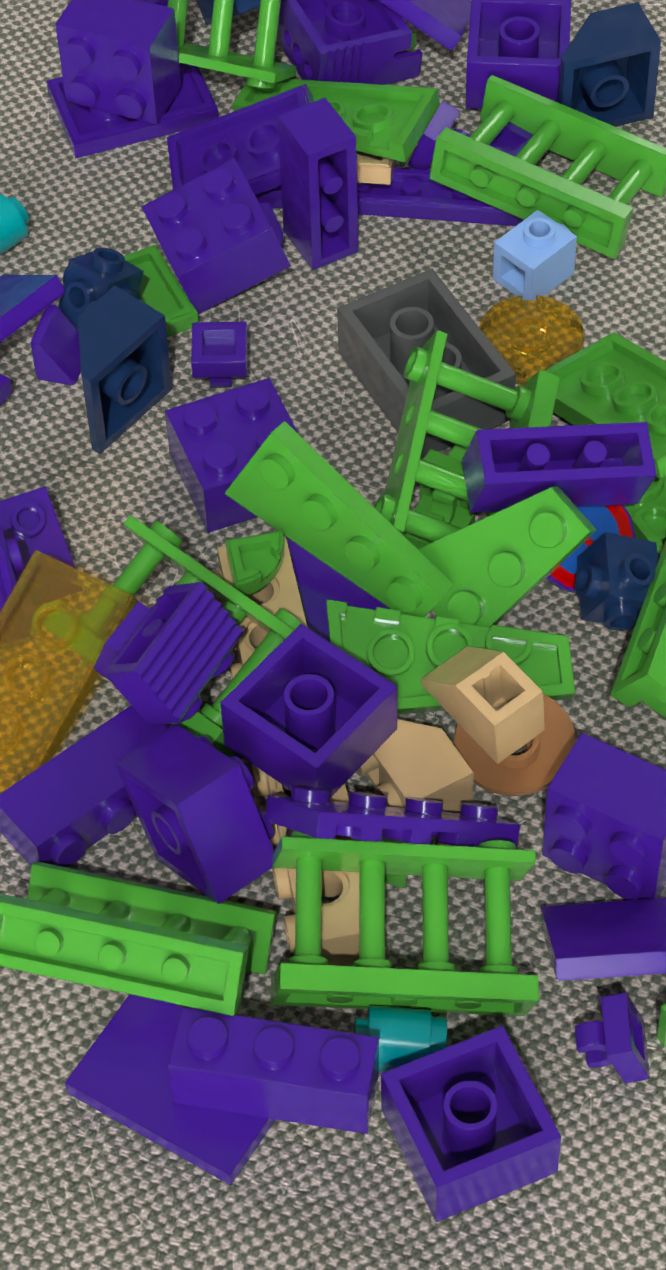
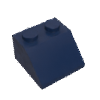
M638 2L590 13L561 57L558 103L615 127L653 118L661 40Z
M115 285L98 300L89 303L82 314L78 316L81 376L92 450L98 454L104 452L172 390L165 315Z

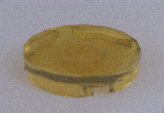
M522 295L509 297L493 305L481 318L479 325L485 336L515 372L517 385H525L527 383L526 380L533 377L539 370L544 371L584 349L585 338L580 317L568 305L551 297L536 295V301H522Z

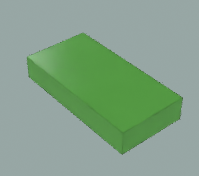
M156 245L124 256L126 261L144 271L139 290L140 301L165 315L167 337L192 329V323H199L198 312L193 304L190 303L186 293Z

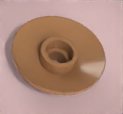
M543 694L545 731L520 748L525 753L510 755L499 764L459 724H457L454 734V746L474 772L473 782L479 787L492 793L506 796L533 794L546 789L550 785L576 743L574 726L567 712L556 701Z

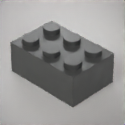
M433 268L337 308L338 352L397 432H399L410 380L404 378L406 362L415 346L422 348L437 330L447 333L441 362L515 389V372ZM436 384L431 407L433 411L481 429H491L511 420V418L506 416V410ZM426 433L420 459L424 458L430 449L440 451L455 443Z

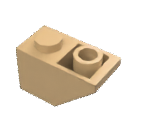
M467 646L421 679L422 687L497 764L545 731L543 691L502 651Z
M397 719V730L355 772L359 776L364 774L368 776L375 786V794L387 797L386 806L405 808L406 797L444 802L442 812L459 813L462 803H473L474 772L442 728Z

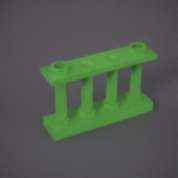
M168 0L167 7L173 8L175 11L179 63L247 77L246 84L257 88H275L277 82L294 77L296 75V66L274 61L281 0H260L254 57L229 52L234 0H214L209 47L184 42L188 0Z
M491 75L486 84L480 116L482 123L470 137L447 127L436 138L429 178L523 220L539 210L555 222L565 225L571 233L577 236L576 243L616 259L624 248L634 207L628 204L640 189L660 198L666 193V148ZM509 122L533 134L516 156L489 146ZM547 150L574 160L562 176L536 166V163ZM594 169L621 180L609 196L582 186Z
M439 330L430 337L422 348L415 346L406 362L404 378L410 380L386 490L385 493L379 496L374 506L401 534L406 532L431 542H435L462 528L409 509L415 482L468 501L464 475L420 459L425 434L429 433L468 448L476 430H483L431 410L436 384L506 410V416L511 418L510 428L548 427L551 425L560 377L539 370L524 386L518 385L515 389L441 362L447 333ZM499 511L486 512V514L493 515Z
M130 515L124 522V525L144 544L89 616L83 613L75 621L57 608L44 627L70 649L95 666L106 640L111 635L107 631L162 559H165L184 573L176 585L196 582L206 585L207 590L226 602L222 609L229 612V617L236 620L237 626L247 617L267 631L268 634L212 706L206 703L200 712L197 711L186 721L171 724H177L197 738L200 736L206 737L216 750L227 757L236 756L239 758L240 755L224 745L220 702L303 623L283 608H279L275 615H272L178 549L183 541L160 522L155 520L151 527L148 528Z
M297 831L292 832L290 837L282 836L273 854L272 868L296 869L295 956L289 958L288 963H280L271 978V1005L368 1009L369 1005L426 1009L438 1013L525 1016L539 1001L538 975H521L518 968L512 966L510 881H521L536 863L535 850H517L514 843L503 840L482 842L478 847L315 838ZM322 870L359 872V960L354 961L353 966L328 965L327 958L321 956ZM385 874L422 876L423 963L416 966L417 969L392 968L391 961L385 959ZM448 877L485 879L486 966L480 968V973L455 971V965L449 963Z
M35 861L31 867L27 899L0 894V966L234 1016L240 1008L245 971L264 975L268 972L277 911L226 900L217 904L207 896Z

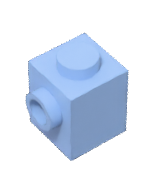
M539 210L535 211L494 242L493 280L528 305H534L574 274L577 236L571 233L565 225L555 222Z

